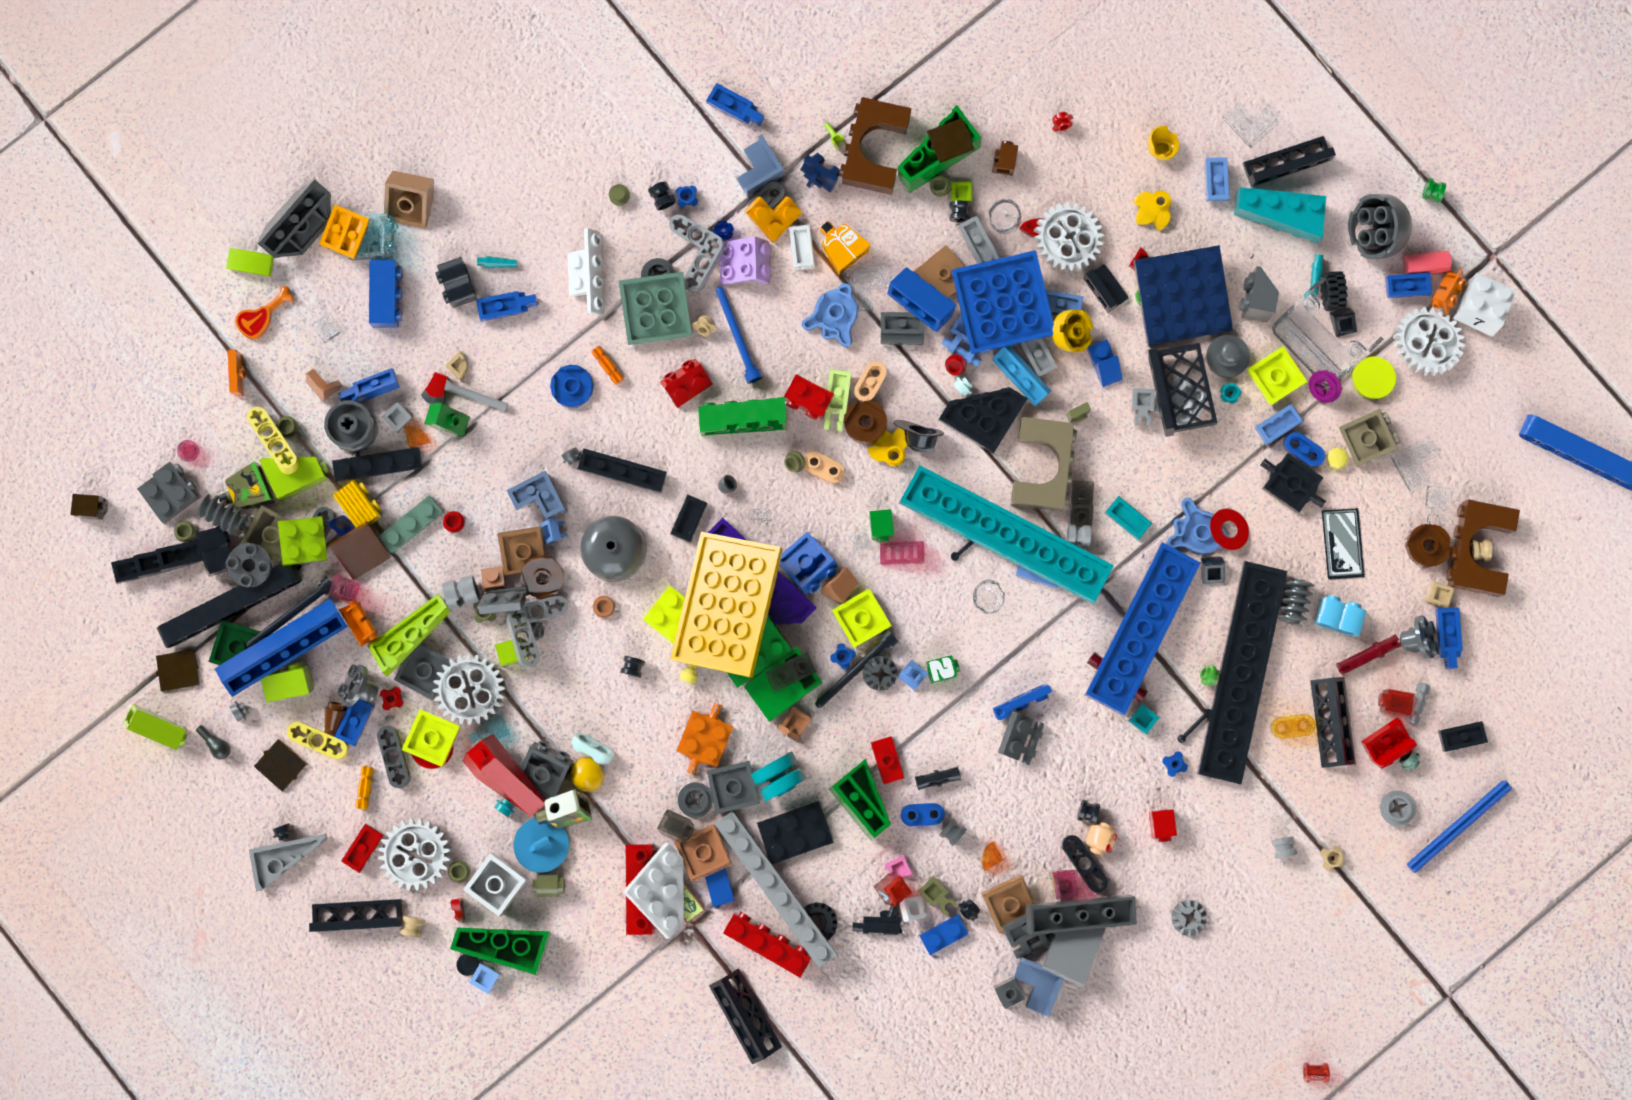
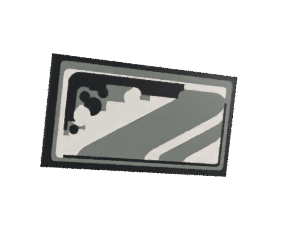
M1358 508L1323 510L1322 522L1328 579L1365 577Z

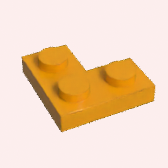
M758 196L744 211L772 243L803 213L792 199L787 196L773 210L762 197Z

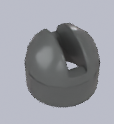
M731 475L724 476L718 482V489L724 494H729L737 488V482Z

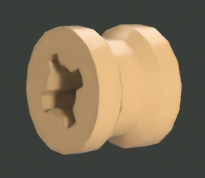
M1470 540L1469 550L1472 559L1475 562L1480 559L1484 562H1489L1492 558L1491 541L1483 540L1478 542L1477 540Z
M403 915L404 925L399 933L421 938V927L425 924V919Z

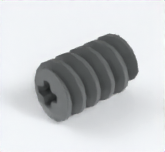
M208 494L198 508V517H205L207 522L212 521L215 527L220 525V529L222 531L228 530L229 535H238L245 527L249 513L240 516L242 511L240 508L233 512V504L226 508L225 499L217 503L219 496L216 495L210 499V494Z
M1290 578L1293 581L1287 582L1286 586L1291 590L1284 591V594L1289 598L1282 600L1286 607L1280 608V611L1285 615H1280L1278 619L1287 624L1303 626L1300 624V621H1307V618L1302 616V613L1309 612L1304 607V604H1311V601L1306 599V596L1313 595L1307 589L1308 587H1315V584L1302 579Z

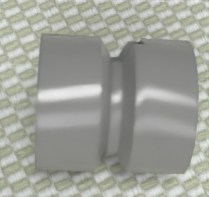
M473 575L460 578L459 582L452 580L442 583L444 597L449 610L461 608L463 603L471 605L480 602L478 587Z

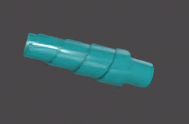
M1315 254V259L1312 263L1311 295H1317L1325 265L1323 264L1324 255Z
M492 256L477 257V266L511 268L518 266V260Z

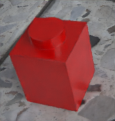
M1174 809L1149 812L1152 838H1158V842L1172 841L1171 837L1177 836Z

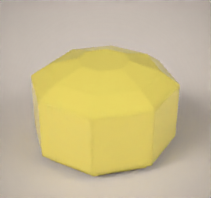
M1339 447L1330 450L1326 457L1328 466L1335 470L1345 467L1349 460L1347 451Z

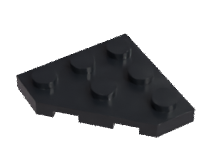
M1007 387L993 392L951 400L938 421L994 454L1028 398Z

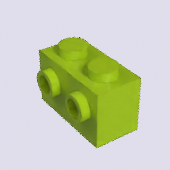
M292 663L287 665L288 668L278 669L261 679L266 703L310 694L314 690L308 664Z

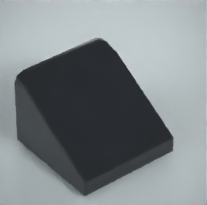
M1351 308L1329 313L1336 337L1357 332L1355 312Z
M1222 557L1201 558L1203 584L1225 583V562Z

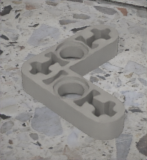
M680 214L675 215L669 222L671 231L700 247L698 254L684 277L685 288L690 292L698 293L704 288L725 251L726 243L720 236ZM682 222V224L689 227L688 231L678 228L676 223ZM700 229L702 231V238L698 241L693 240V232ZM717 242L719 247L713 248V246H711V243ZM706 251H708L709 253L713 254L714 257L712 258V257L709 256L708 254H705ZM703 258H708L709 267L702 270L699 263ZM697 270L704 274L703 277L695 273V271ZM691 279H693V280L696 279V282H698V285H697V286H694V285L692 286V284L690 283V280H691Z
M554 596L525 603L522 610H516V614H521L519 625L524 624L525 627H519L516 630L514 627L518 626V621L516 618H512L515 611H508L506 613V622L521 667L531 669L540 660L531 624L562 616L569 607L564 597ZM556 601L558 605H562L560 611L555 608L548 612V607H552ZM533 606H539L542 609L543 614L541 617L533 615ZM518 632H525L528 635L526 643H522L517 639ZM529 645L531 647L527 649L528 655L534 657L531 663L528 660H524V657L527 655L526 649L521 650V648Z

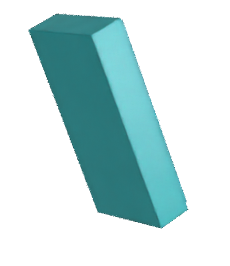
M1120 496L1105 511L1109 518L1136 540H1139L1152 524V522Z

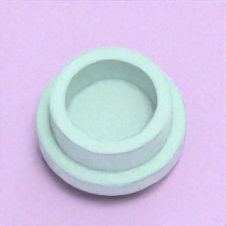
M960 377L956 378L957 381L954 383V386L964 397L967 394L971 395L973 393L971 391L973 386L966 377L963 379Z

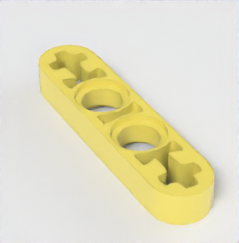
M261 407L249 410L247 419L251 428L280 471L285 474L294 473L299 467L296 455L267 412ZM258 416L259 418H261L263 423L259 424L258 420L255 417ZM267 429L273 430L270 436L262 435ZM277 444L283 445L280 451L272 450ZM286 456L291 464L287 465L284 463L283 457Z

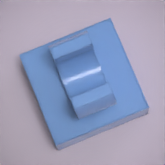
M552 518L540 524L544 545L553 544L567 536V533L559 532V527L565 524L564 521L557 522V518Z
M911 660L897 677L911 689L915 690L928 673Z

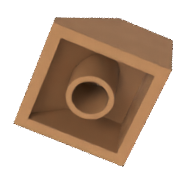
M392 170L385 182L384 220L426 228L434 197V179Z

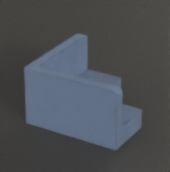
M759 135L757 142L744 149L745 155L754 168L737 177V182L747 198L759 192L769 182H776L784 177L783 167L763 135Z
M546 470L506 490L516 510L537 501L546 520L561 512L563 514L567 513Z
M1021 957L1013 977L1033 986L1025 1007L1049 1017L1064 979L1042 969L1043 965Z

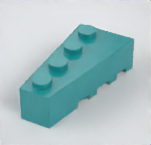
M1240 187L1235 194L1234 215L1258 224L1262 223L1271 226L1272 229L1282 230L1291 233L1292 236L1302 237L1318 244L1323 238L1326 196Z

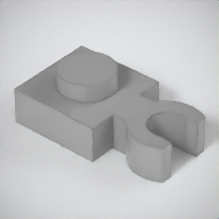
M1133 388L1131 411H1138L1134 418V425L1138 426L1139 418H1144L1146 420V427H1149L1151 417L1148 412L1154 411L1155 389Z

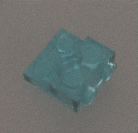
M386 213L362 215L371 219L356 259L348 256L347 259L352 261L365 259L392 260L393 254L397 252L394 233L398 230V224L395 217Z

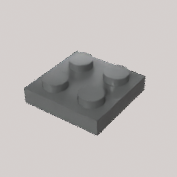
M419 644L404 660L394 680L434 701L437 693L432 692V690L438 688L439 685L433 683V681L440 680L441 677L436 673L445 672L442 665L449 667V659Z
M750 761L707 771L716 814L760 804L756 785L750 776L752 774Z

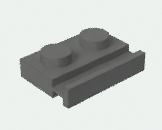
M881 312L880 344L924 345V322L911 312Z
M527 587L485 591V595L482 596L477 606L479 614L522 610L526 596L529 595Z

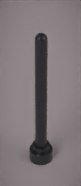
M325 576L320 580L321 583L316 590L246 643V647L249 648L273 634L322 595L329 593L331 595L337 590L335 585Z
M886 629L881 634L880 642L815 702V706L822 708L864 669L865 664L871 658L878 656L886 647L888 649L891 646L894 647L899 642L898 639Z

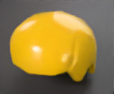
M1165 125L1157 126L1153 129L1147 141L1149 153L1161 161L1172 159L1178 153L1180 146L1177 133H1172L1168 130V126Z
M592 757L579 758L572 764L570 770L572 783L577 789L585 793L594 792L600 788L605 778L602 766L596 763Z

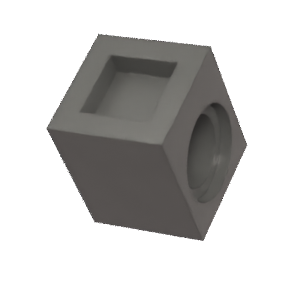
M1014 977L993 986L1004 1009L1025 999Z

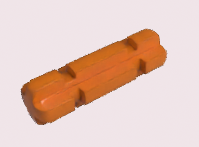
M601 346L594 348L591 351L592 355L598 360L606 374L610 376L612 382L615 385L622 382L624 379L620 371H617V367L608 355H605Z

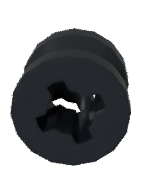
M958 200L949 203V208L952 210L949 221L963 223L971 219L969 214L970 202Z
M624 656L623 660L625 663L620 673L641 678V667L645 665V661Z
M1083 799L1079 807L1077 820H1086L1089 824L1095 825L1100 811V804H1090L1088 800Z

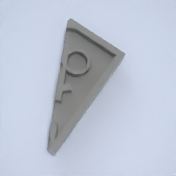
M327 834L249 849L256 892L262 891L328 839Z

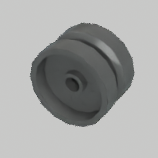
M344 400L336 403L329 409L325 417L324 429L327 437L344 451L355 453L366 450L374 443L378 435V424L375 417L367 408L356 401Z

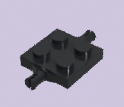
M1287 453L1276 466L1266 458L1260 464L1261 467L1270 472L1269 478L1262 489L1298 514L1309 501H1312L1320 508L1323 507L1326 500L1318 496L1316 492L1318 485L1324 477Z

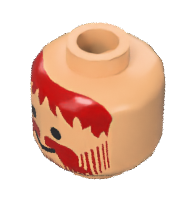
M1100 821L1098 824L1091 825L1085 840L1086 844L1091 847L1090 852L1100 856L1103 855V852L1111 853L1118 837L1114 831L1115 827Z

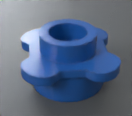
M693 185L690 187H678L676 189V194L679 198L677 205L681 208L687 205L696 206L698 204V199L696 198L697 188Z
M840 643L837 645L836 652L831 654L830 660L841 665L842 669H848L850 661L856 657V652L849 650L845 644Z
M1176 751L1172 756H1165L1162 759V763L1168 770L1167 774L1170 777L1176 776V773L1181 771L1186 772L1188 769V765L1183 761V754L1179 751Z

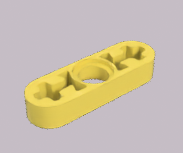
M294 722L287 728V736L291 741L331 758L342 759L349 752L347 742L304 723ZM300 726V731L309 735L307 738L303 736L295 738L296 734L293 732V729H298ZM317 734L322 735L324 738V742L320 747H315L312 743L313 737ZM329 738L332 739L330 741L332 745L338 746L341 743L342 753L335 755V750L327 747Z

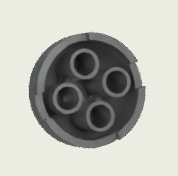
M1368 194L1359 199L1360 202L1355 210L1351 211L1348 220L1351 244L1357 243L1361 256L1367 259H1384L1399 253L1408 243L1412 232V219L1407 206L1399 198L1390 194ZM1358 222L1361 225H1373V229L1360 231L1357 240L1355 229ZM1372 246H1382L1381 248L1376 250L1366 248Z
M605 516L594 521L586 529L581 539L580 552L585 566L593 575L604 581L619 582L629 579L641 568L646 558L647 546L643 533L635 523L621 516ZM611 542H614L615 547L611 550L608 549L607 547L611 544Z

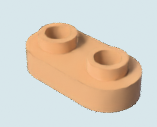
M871 362L865 368L854 389V394L858 401H872L887 374L886 367L881 362ZM877 370L879 371L880 375L878 377H874L871 374L872 371ZM867 389L869 394L864 396L861 394V390Z
M815 451L809 452L804 457V468L808 473L832 484L838 483L843 479L844 468L841 463ZM817 459L818 464L813 466L810 464V460ZM831 468H836L838 473L831 475L829 471Z

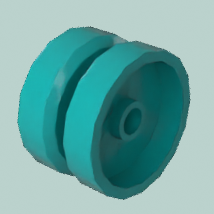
M792 751L750 775L756 785H761L768 780L771 784L760 791L765 802L776 796L780 797L796 788L795 785L807 779L805 773L800 768L788 773L787 770L797 763V759Z

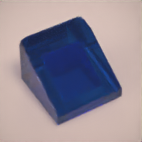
M341 515L328 523L341 537L356 528L345 515Z

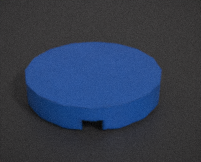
M571 364L558 369L551 378L550 384L552 396L559 404L568 408L580 407L588 402L594 388L592 377L587 370L578 365Z

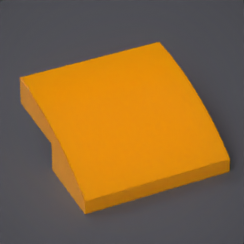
M334 204L319 244L352 259H356L371 219Z

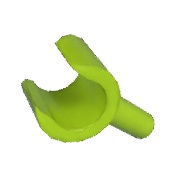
M829 122L824 124L831 134V142L836 150H839L838 143L844 142L845 145L847 144L843 135L836 133Z

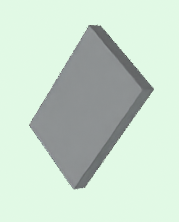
M1106 928L1055 933L1042 969L1083 988Z

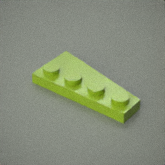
M439 594L368 645L369 650L386 677L451 612Z

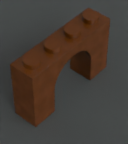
M865 97L861 98L860 104L856 103L853 115L857 116L856 123H851L849 136H852L850 144H846L844 156L847 157L846 164H841L839 176L842 177V184L892 195L897 169L868 161L861 152L860 144L863 138L874 130H887L906 135L912 108Z
M1470 499L1459 505L1457 510L1459 522L1453 532V538H1456L1455 545L1452 546L1449 558L1452 559L1451 568H1448L1446 572L1448 586L1495 597H1501L1506 594L1509 574L1480 567L1470 555L1469 544L1472 536L1479 529H1489L1508 534L1517 531L1520 510Z

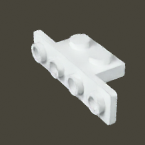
M586 228L584 229L585 250L568 253L569 295L575 297L587 294L588 313L602 316L604 315L602 239L599 231Z

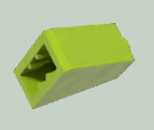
M283 457L284 463L287 465L291 464L286 457ZM296 457L299 463L298 469L294 473L285 474L280 471L272 458H262L259 460L276 498L280 501H285L329 480L327 475L329 468L325 461H321L317 457Z
M134 703L123 722L127 730L174 750H177L178 746H183L187 738V734H185L186 729L183 726Z

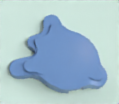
M843 283L838 288L822 294L816 303L813 314L802 321L803 329L812 330L822 327V337L824 339L836 338L843 347L851 346V329L858 316V306L853 296L851 285Z
M1189 497L1183 499L1181 507L1185 514V519L1177 518L1173 521L1175 532L1173 536L1167 539L1166 544L1174 549L1185 548L1196 554H1208L1216 549L1223 548L1215 542L1211 535L1210 521L1214 514L1200 510ZM1222 527V532H1223V534H1224L1225 536L1229 537V536L1225 533V530H1224L1223 527Z

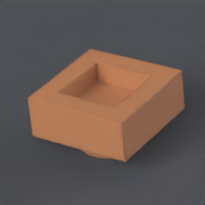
M503 566L481 569L484 592L506 589Z

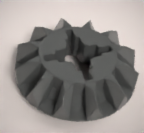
M655 258L649 260L643 266L641 277L655 276L654 268L659 273L663 272L664 274L675 273V270L667 260Z
M885 656L871 658L863 669L865 683L871 689L877 691L888 690L895 684L898 676L897 666L891 659ZM882 665L883 671L889 675L882 676L879 682L878 676L872 673L879 672Z
M689 783L681 789L678 795L680 810L686 816L692 818L706 815L713 804L710 789L702 783ZM689 792H691L695 796L701 795L703 793V796L699 800L702 808H700L696 804L690 805L689 807L687 806L688 804H690V801L692 800Z

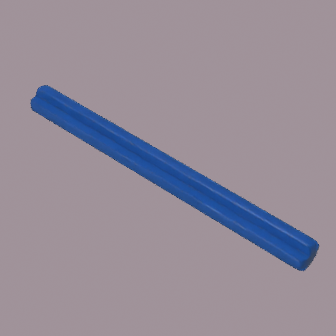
M1501 781L1411 859L1407 863L1408 868L1413 873L1418 872L1512 790L1510 784L1507 781Z

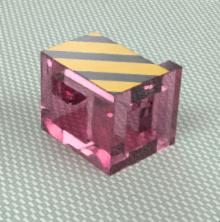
M1075 869L1050 872L1054 899L1070 901L1074 900L1073 897L1079 896ZM1062 882H1066L1068 884V888L1066 890H1062L1060 888V884Z

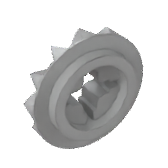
M1403 791L1389 792L1382 798L1379 806L1381 816L1387 823L1394 826L1408 824L1413 819L1416 811L1414 800ZM1394 802L1397 805L1405 804L1400 809V815L1397 812H1390L1394 808Z
M1184 900L1174 907L1171 920L1174 928L1179 933L1192 936L1199 934L1206 927L1207 915L1205 908L1199 902ZM1193 912V918L1198 922H1189L1186 925V918L1181 913L1190 914Z

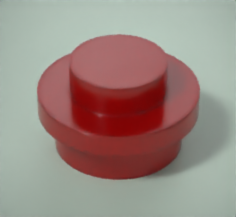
M952 354L946 359L945 367L949 374L960 375L966 370L967 363L961 355Z
M451 511L444 516L443 526L448 532L457 533L464 528L465 519L461 513Z

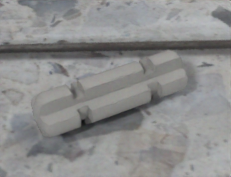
M1419 682L1415 690L1417 694L1414 693L1409 708L1411 712L1406 717V722L1409 724H1419L1421 718L1419 714L1423 712L1427 700L1425 696L1430 691V686L1426 683Z

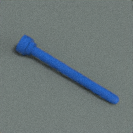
M719 286L716 288V294L746 367L744 377L747 384L755 383L761 380L763 375L761 370L754 366L724 288Z

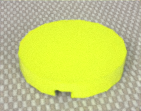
M1371 356L1363 359L1355 366L1352 372L1353 387L1360 396L1366 399H1380L1387 396L1393 390L1396 383V373L1393 366L1387 360Z

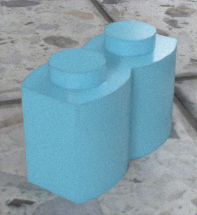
M1328 595L1327 598L1324 597L1320 600L1314 624L1349 636H1360L1366 615V610L1361 609L1362 605L1354 602L1345 604L1340 602L1341 598Z

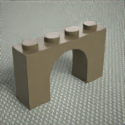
M1029 417L1021 418L1018 442L1041 444L1050 448L1057 457L1058 472L1051 481L1042 484L1014 481L1010 505L1060 512L1064 510L1065 506L1068 507L1070 494L1066 493L1067 485H1071L1072 480L1069 464H1073L1075 451H1071L1072 442H1076L1077 437L1074 423Z

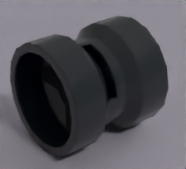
M666 181L657 183L648 189L650 197L655 200L654 205L657 211L667 209L676 202L674 196L669 192L670 187Z

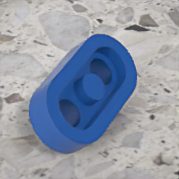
M1293 432L1284 440L1285 450L1306 466L1317 467L1323 463L1325 452L1322 447L1303 434ZM1292 441H1296L1298 443L1297 448L1292 447ZM1310 453L1315 454V460L1309 458Z
M937 803L909 804L901 810L900 817L907 826H930L940 824L944 820L945 812L943 807ZM932 810L938 812V816L934 819L930 817V811ZM910 811L916 813V817L913 820L908 818Z

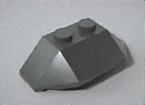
M316 179L308 182L297 190L266 224L257 244L273 258L303 255L325 230L331 214V193Z

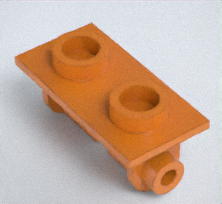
M1462 269L1459 270L1458 274L1453 271L1446 273L1440 284V289H1437L1431 300L1432 307L1435 309L1444 308L1445 315H1448L1451 307L1453 308L1456 305L1459 292H1462L1465 288L1466 279L1463 277Z
M356 599L349 602L348 606L339 609L361 647L378 638L376 634L378 631L375 630L370 620L366 619V613L361 607V603L357 602Z

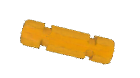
M361 767L360 775L362 777L359 778L357 796L359 797L356 799L355 804L357 809L365 810L368 808L369 800L367 799L370 797L373 767Z

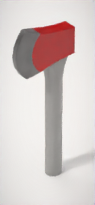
M434 372L432 379L421 394L422 398L429 404H435L436 402L444 404L445 392H451L505 412L509 405L503 401L460 387L450 382L448 376Z

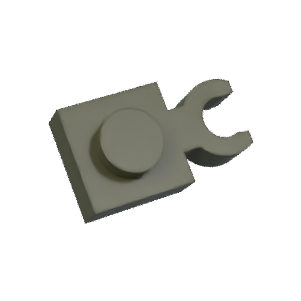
M934 876L918 890L932 907L938 903L941 912L946 916L949 915L945 910L947 903H951L955 908L957 907L954 900L945 897L949 891Z

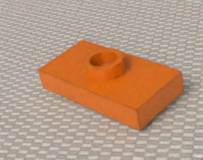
M236 349L228 350L229 392L236 397L243 396V379H245L246 373L244 366H242L241 353Z

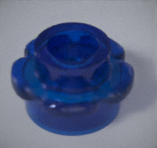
M721 220L717 225H714L713 233L720 236L724 241L732 238L734 227L731 223Z

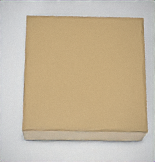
M1433 581L1426 603L1449 608L1455 588Z

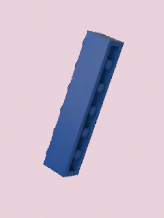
M329 599L214 669L226 690L233 697L348 626L332 600Z

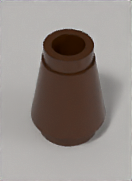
M328 702V706H325L324 733L336 734L347 711L345 710L346 706L339 702Z

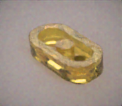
M1308 714L1277 717L1270 725L1271 733L1279 739L1309 736L1316 728L1314 718ZM1301 721L1306 723L1304 730L1300 728ZM1279 724L1284 725L1285 729L1283 732L1278 730Z

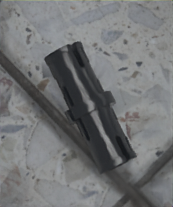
M958 766L942 771L934 770L933 773L915 776L918 790L933 786L941 787L942 784L961 780Z

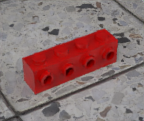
M654 844L625 845L626 888L658 852V849H654ZM626 896V935H653L654 929L657 928Z
M741 911L739 914H733L723 934L801 978L811 960L804 947L800 945L797 948L789 944L790 939L781 934H778V936L770 933L771 929L762 923L754 924L750 921L752 918Z

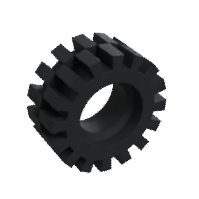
M1343 271L1324 272L1321 277V300H1323L1324 310H1345L1347 304L1346 297H1348L1345 274H1343Z
M814 902L808 904L804 908L810 917L814 914H821L825 917L826 926L821 932L827 940L831 939L836 932L838 924L835 912L825 903Z

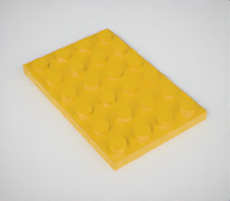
M701 532L670 660L753 678L783 548Z

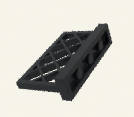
M1200 343L1157 351V348L1149 349L1148 360L1165 437L1174 436L1176 432L1217 425V417ZM1196 350L1198 357L1193 363L1183 357L1186 352ZM1172 355L1177 360L1171 367L1164 363L1162 356ZM1180 361L1190 366L1185 375L1175 370ZM1193 368L1202 374L1198 383L1188 377ZM1171 373L1182 378L1176 387L1167 380ZM1184 381L1195 386L1189 395L1179 389ZM1197 389L1206 393V398L1202 403L1192 397ZM1176 392L1186 398L1181 407L1172 402ZM1189 400L1199 406L1194 415L1183 409ZM1203 408L1211 414V420L1202 421L1196 416ZM1180 413L1191 418L1187 424L1177 425L1176 418Z

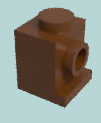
M1001 141L1000 149L995 151L994 162L998 163L993 164L992 173L1013 176L1019 145H1014L1011 141Z

